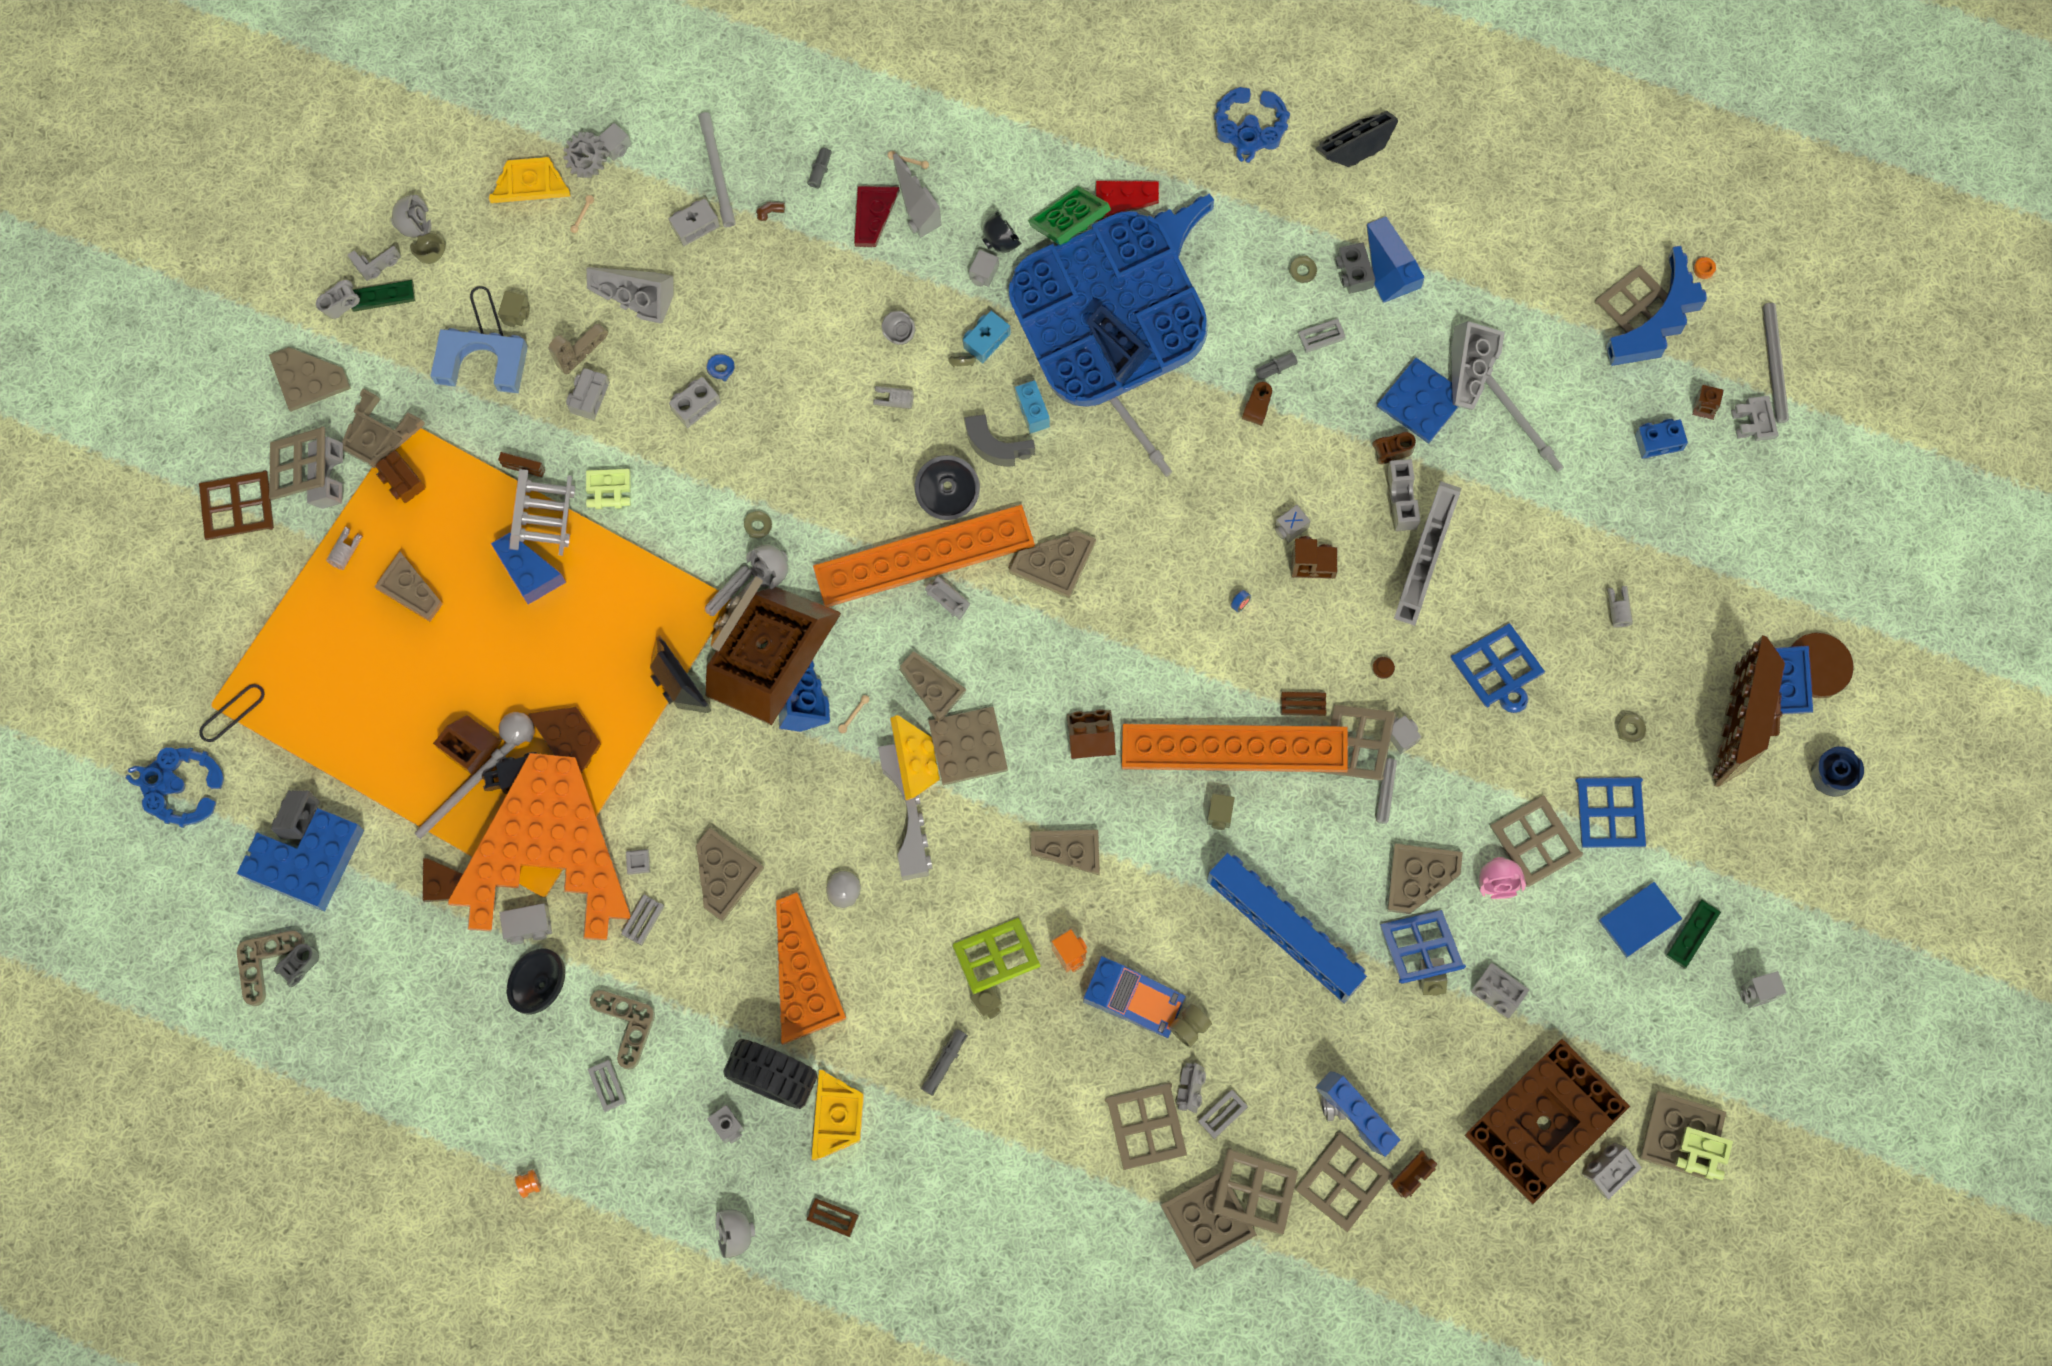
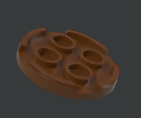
M1810 633L1800 637L1791 645V647L1809 646L1812 698L1832 697L1849 684L1854 671L1853 659L1848 648L1839 639L1825 633Z

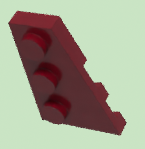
M858 186L855 247L877 246L900 192L899 187Z

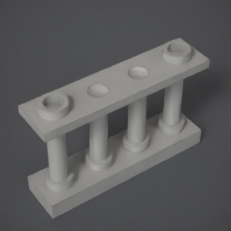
M519 469L509 549L518 550L519 541L524 542V540L560 544L558 555L563 556L564 547L569 546L570 534H565L569 498H574L575 485H571L572 476L567 477V486L536 483L527 479L528 470ZM538 491L565 495V502L529 498L530 496H526V492ZM534 507L563 511V519L528 515L523 510L524 508ZM529 523L562 527L561 535L525 531L521 526Z

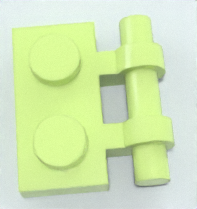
M630 469L586 471L587 494H595V499H586L587 508L603 509V507H615V509H619L622 506H631V498L622 497V492H631ZM603 493H614V498H603Z
M1685 1127L1680 1151L1688 1153L1687 1160L1678 1157L1676 1166L1684 1168V1171L1689 1173L1703 1174L1705 1178L1711 1180L1713 1178L1723 1180L1725 1172L1718 1170L1717 1165L1718 1163L1728 1164L1733 1141ZM1697 1156L1708 1159V1166L1696 1163Z

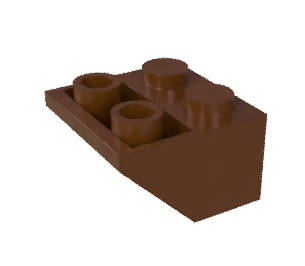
M1098 709L1094 712L1076 711L1067 714L1071 759L1116 755L1115 732L1111 710Z
M466 715L448 725L433 744L439 751L473 776L502 741Z

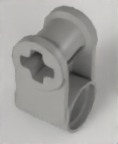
M343 280L317 298L316 308L329 318L336 319L350 308L356 306L360 298L354 293L351 281Z

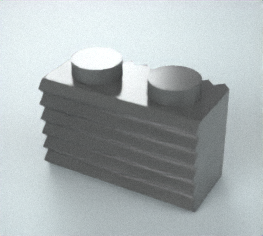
M288 790L285 799L281 802V808L277 817L272 822L271 830L281 839H302L314 816V812H316V808L320 804L319 800L308 790Z

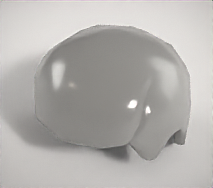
M903 311L890 312L884 317L881 325L884 337L896 345L907 344L913 339L916 331L914 321Z
M509 713L503 717L498 726L500 737L505 742L516 746L525 741L530 742L535 734L532 720L524 713Z
M848 871L835 873L827 883L826 893L828 901L840 908L854 905L860 895V881L853 873Z

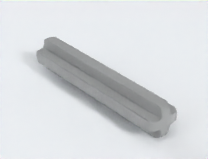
M746 566L741 567L705 606V612L710 616H715L751 577V569Z
M1391 758L1386 759L1376 821L1382 824H1387L1389 821L1397 760Z

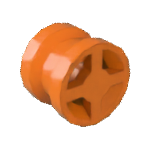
M533 1169L529 1170L526 1175L515 1176L516 1186L522 1198L528 1197L529 1193L541 1191L540 1183Z

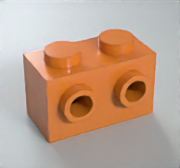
M1071 929L1052 941V951L1066 973L1070 970L1076 972L1084 966L1083 962L1086 961L1087 946L1081 937L1077 938Z

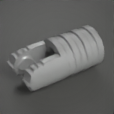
M875 386V391L878 393L888 392L890 393L889 401L876 399L873 405L912 409L913 390Z
M347 527L342 531L326 559L330 565L340 570L345 569L363 537L360 534L355 536L351 547L343 543L350 533V529Z
M1622 586L1621 589L1623 601L1616 602L1615 591L1613 588H1607L1613 627L1619 628L1632 625L1633 620L1627 586Z

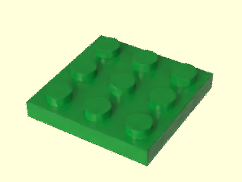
M1077 186L1032 217L1028 222L1033 229L1061 245L1069 242L1077 233L1086 230L1096 220L1102 219L1111 208L1104 200Z

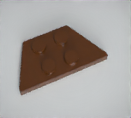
M572 707L530 713L528 716L555 756L575 757L582 774L584 769L589 766L592 756L597 753L601 743L578 708Z

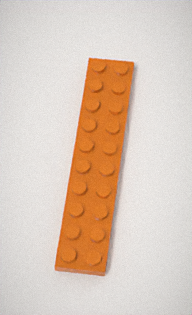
M1018 505L813 565L824 605L831 607L1035 547V543L1023 506Z
M1123 724L1122 769L1347 772L1348 727Z

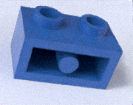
M1666 419L1654 425L1646 423L1641 425L1635 434L1642 459L1684 451L1688 444L1681 419Z

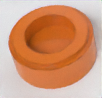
M1702 257L1696 261L1693 270L1697 277L1708 279L1715 273L1716 264L1712 259Z

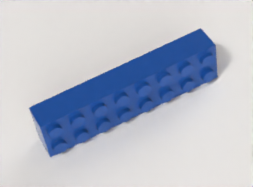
M1227 853L1209 872L1207 883L1345 1004L1366 979L1365 969L1357 962L1353 964L1347 959L1348 955L1340 947L1335 948L1330 944V939L1326 934L1321 931L1318 933L1313 929V924L1309 919L1296 914L1292 904L1286 900L1283 902L1277 897L1278 893L1271 886L1268 885L1266 887L1260 882L1261 878L1254 871L1246 870L1242 866L1243 862L1237 856H1231Z

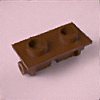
M1421 1150L1390 1184L1401 1198L1412 1197V1194L1422 1185L1419 1179L1421 1178L1425 1181L1436 1171L1435 1167L1438 1164L1432 1158L1429 1159L1424 1151Z

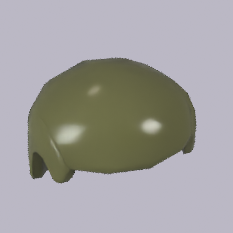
M428 233L418 236L415 244L411 243V253L420 262L432 264L442 257L445 251V243L437 234Z

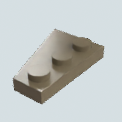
M401 552L398 553L375 585L378 591L429 622L443 605Z
M914 651L900 666V672L938 723L966 692L963 686Z
M1098 830L1031 831V856L1100 876Z

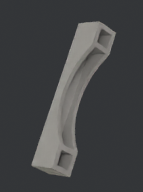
M895 744L878 747L883 774L896 785L905 800ZM919 795L910 800H905L908 809V828L903 846L898 853L903 881L929 876L928 870L933 869L931 857L925 855L924 848L928 847L926 834H922L920 826L925 825L922 812H917L916 805L921 804Z

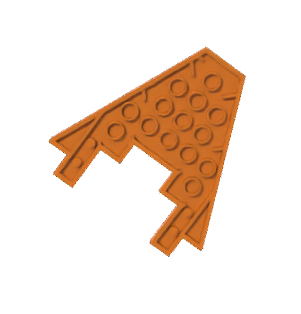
M529 754L448 901V905L469 907L467 930L492 931L495 887L518 888L521 866L564 869V892L587 894L583 939L606 941L609 918L630 919V912L575 757Z

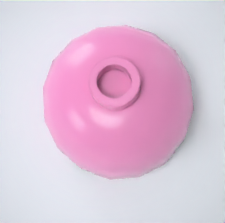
M1497 857L1481 869L1479 888L1483 896L1486 893L1489 895L1494 894L1491 896V899L1512 898L1517 895L1516 891L1522 889L1523 892L1525 890L1526 882L1523 871L1512 860Z

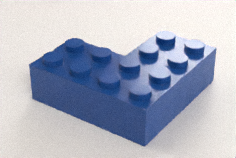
M317 808L297 849L256 833L248 849L251 855L250 857L245 855L236 874L245 880L325 912L361 839L364 829L354 822Z

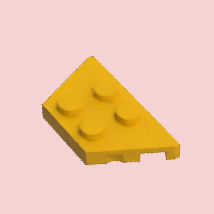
M549 157L507 160L503 167V173L496 181L497 186L493 194L490 193L489 195L490 203L561 198L571 197V193Z
M895 715L890 718L905 800H910L938 782L940 777L932 737L899 715Z
M819 1070L812 1161H817L861 1142L864 1094L836 1079L824 1070Z

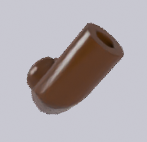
M767 202L756 210L757 219L759 221H766L768 214L771 212L785 213V203Z

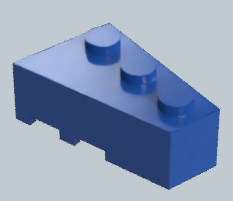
M511 533L491 543L527 604L534 602L566 583L560 572L521 541H519L518 550L509 549Z

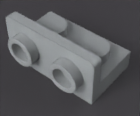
M1491 963L1471 992L1497 1010L1498 1013L1506 1018H1510L1529 992V989Z
M1615 1142L1607 1146L1596 1160L1590 1162L1582 1174L1593 1182L1604 1198L1609 1200L1642 1167L1626 1147Z

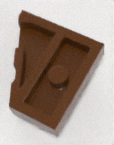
M423 858V902L449 901L463 874L428 858Z

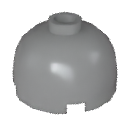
M409 195L399 199L392 210V225L401 234L411 238L430 233L431 219L426 222L425 212L429 210L425 202L418 195Z
M761 545L749 551L746 555L747 563L751 561V574L753 577L757 576L763 580L762 587L769 586L770 589H773L786 578L788 558L782 550L772 545Z
M722 1210L716 1213L715 1225L716 1230L719 1229L720 1240H718V1245L722 1257L732 1258L741 1255L749 1248L751 1237L755 1236L753 1222L749 1223L747 1217L737 1210Z

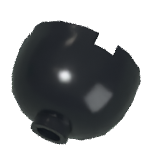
M996 210L983 224L982 231L985 237L982 240L989 250L993 247L997 252L1007 253L1016 249L1022 243L1007 220L1002 219L1000 211Z

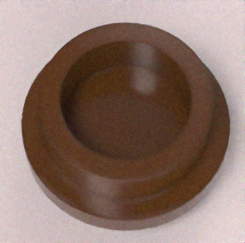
M1380 657L1374 661L1372 670L1378 678L1387 679L1393 675L1395 665L1390 658Z

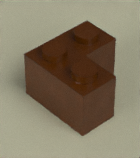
M1302 536L1299 539L1295 538L1292 549L1291 578L1335 579L1337 575V547H1332L1329 544H1322L1317 547V539H1312L1309 536Z

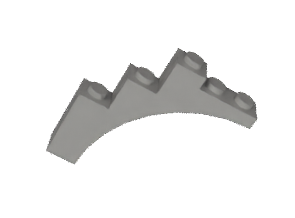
M1440 481L1394 619L1416 625L1462 488Z

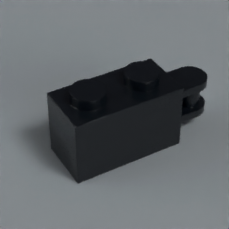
M529 752L524 754V757L517 759L508 757L502 759V762L496 763L497 770L481 775L482 779L485 780L484 791L501 789L504 794H508L529 754L537 753ZM498 777L499 782L494 783V778Z

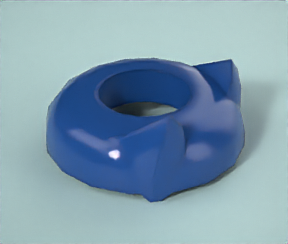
M720 354L708 360L706 369L707 373L712 377L727 381L733 374L735 366L732 358ZM723 364L727 369L724 372H717L715 367Z
M1521 687L1511 692L1517 693L1520 696V702H1510L1508 695L1499 699L1501 707L1511 713L1521 712L1526 709L1528 703V695Z

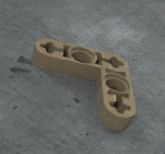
M596 324L573 346L562 335L556 336L548 347L556 366L564 374H569L587 357L586 354L589 355L606 339L608 331L602 325Z
M287 931L246 940L238 945L237 959L242 997L247 1004L259 1006L266 998L261 960L289 954L297 945L305 944L304 937L299 932ZM293 936L299 939L298 942H295L294 947L290 944H284V950H282L281 938L283 942L291 941ZM269 941H275L277 944L276 949L271 953L266 952V944ZM247 946L253 949V951L250 952V960H256L255 963L250 962L244 964V962H249L248 956L243 954V951L247 950ZM254 967L257 969V975L254 979L249 980L246 978V972L249 968ZM259 982L258 985H254V990L260 993L259 996H256V1000L254 1001L253 999L249 998V995L253 994V989L251 986H247V984H256Z
M599 990L594 992L590 997V1005L594 1010L629 1022L617 1060L622 1068L627 1070L634 1069L640 1061L655 1018L654 1010L647 1004ZM601 996H604L607 1002L612 1003L611 1011H608L610 1007L605 1004H601L598 1007V1004L595 1002L596 998L600 999ZM621 1002H626L629 1006L625 1014H618L616 1011L617 1005ZM633 1005H637L635 1010L639 1012H644L647 1009V1013L650 1015L649 1018H644L641 1021V1017L633 1013ZM634 1031H640L643 1035L642 1040L638 1043H633L630 1040V1035ZM629 1044L634 1048H639L637 1052L633 1049L631 1053L634 1061L625 1065V1060L622 1058L623 1056H628L630 1052L626 1045Z

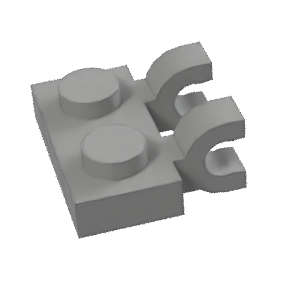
M1769 396L1748 398L1746 404L1735 405V409L1731 410L1732 419L1743 418L1749 415L1751 424H1741L1739 426L1740 429L1736 430L1737 439L1754 435L1755 441L1776 439L1779 436Z

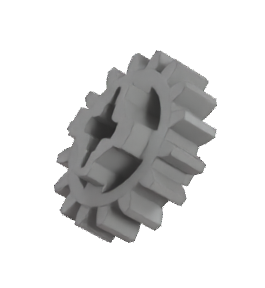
M579 132L578 135H572L573 141L567 140L566 142L569 148H564L563 150L567 152V156L563 157L564 160H568L566 168H572L570 173L577 174V177L592 178V175H599L597 169L603 170L602 162H607V159L603 158L607 151L602 150L605 143L599 142L600 137L594 136L593 133Z

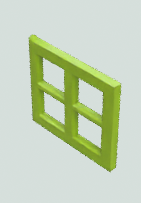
M1019 918L952 945L973 994L1041 967ZM1014 930L1020 943L999 951L994 938ZM985 942L990 955L969 962L964 950ZM1023 949L1028 962L1007 970L1002 956ZM993 961L998 974L978 982L973 968Z

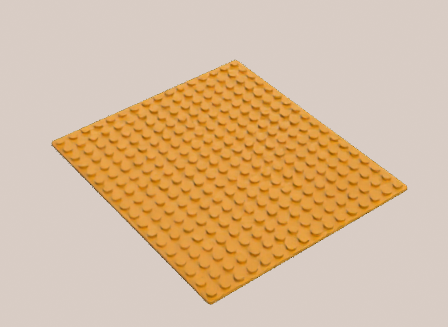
M420 428L395 451L400 454L426 487L425 490L415 495L407 503H404L401 498L396 500L389 491L392 488L389 483L383 484L376 475L379 472L376 467L371 468L212 701L211 706L219 711L247 686L252 684L260 685L264 690V699L239 720V724L419 827L472 777L470 773L439 751L433 744L448 725L468 715L502 741L496 748L499 750L506 742L500 737L498 726L507 714L519 712L528 716L530 713L577 707L601 743L597 753L592 756L589 766L581 774L597 817L668 705L667 700L662 694L665 690L661 685L657 687L650 677L653 674L650 664L656 638L658 636L662 637L685 672L688 673L714 632V623L719 616L722 617L727 610L724 609L726 604L715 616H710L705 612V606L719 590L569 508L565 533L570 534L569 546L564 547L563 556L558 555L560 544L524 540L522 542L560 572L566 583L527 604L491 545L494 541L511 533L518 481ZM538 491L526 492V496H530L529 498L554 501ZM534 507L524 508L523 510L528 515L563 519V511ZM529 523L521 526L525 531L561 535L562 527ZM347 527L350 529V533L343 543L351 547L355 536L360 534L363 537L345 569L340 570L330 565L326 559L342 531ZM399 552L402 553L443 604L430 622L375 588V585ZM255 687L249 689L226 708L222 714L233 720L237 719L260 699L261 691ZM534 725L535 734L530 742L525 741L519 746H515L505 757L517 759L524 757V754L529 752L544 755L554 754ZM490 755L489 758L484 762V764L492 757L491 755ZM498 777L494 778V783L499 782ZM482 779L428 832L473 857L507 794H504L501 789L484 791L485 780ZM521 866L519 884L541 897H546L564 869Z

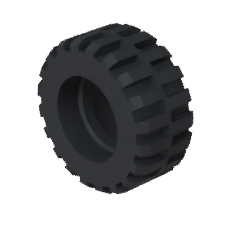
M739 1039L735 1043L723 1070L724 1077L735 1084L796 1109H801L806 1105L817 1079V1072L812 1067L782 1052L747 1039Z

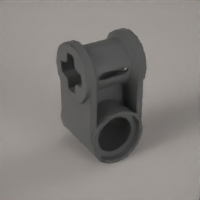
M299 944L276 965L274 972L280 974L287 981L289 987H294L318 962L319 952L307 944ZM309 950V958L303 961V953Z

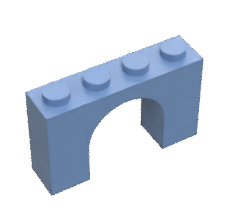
M454 328L440 329L431 378L438 385L456 386L463 359L471 352L488 350L498 357L494 385L497 391L519 394L528 346L523 338L516 335L505 337L497 333L487 335L477 331L460 332Z

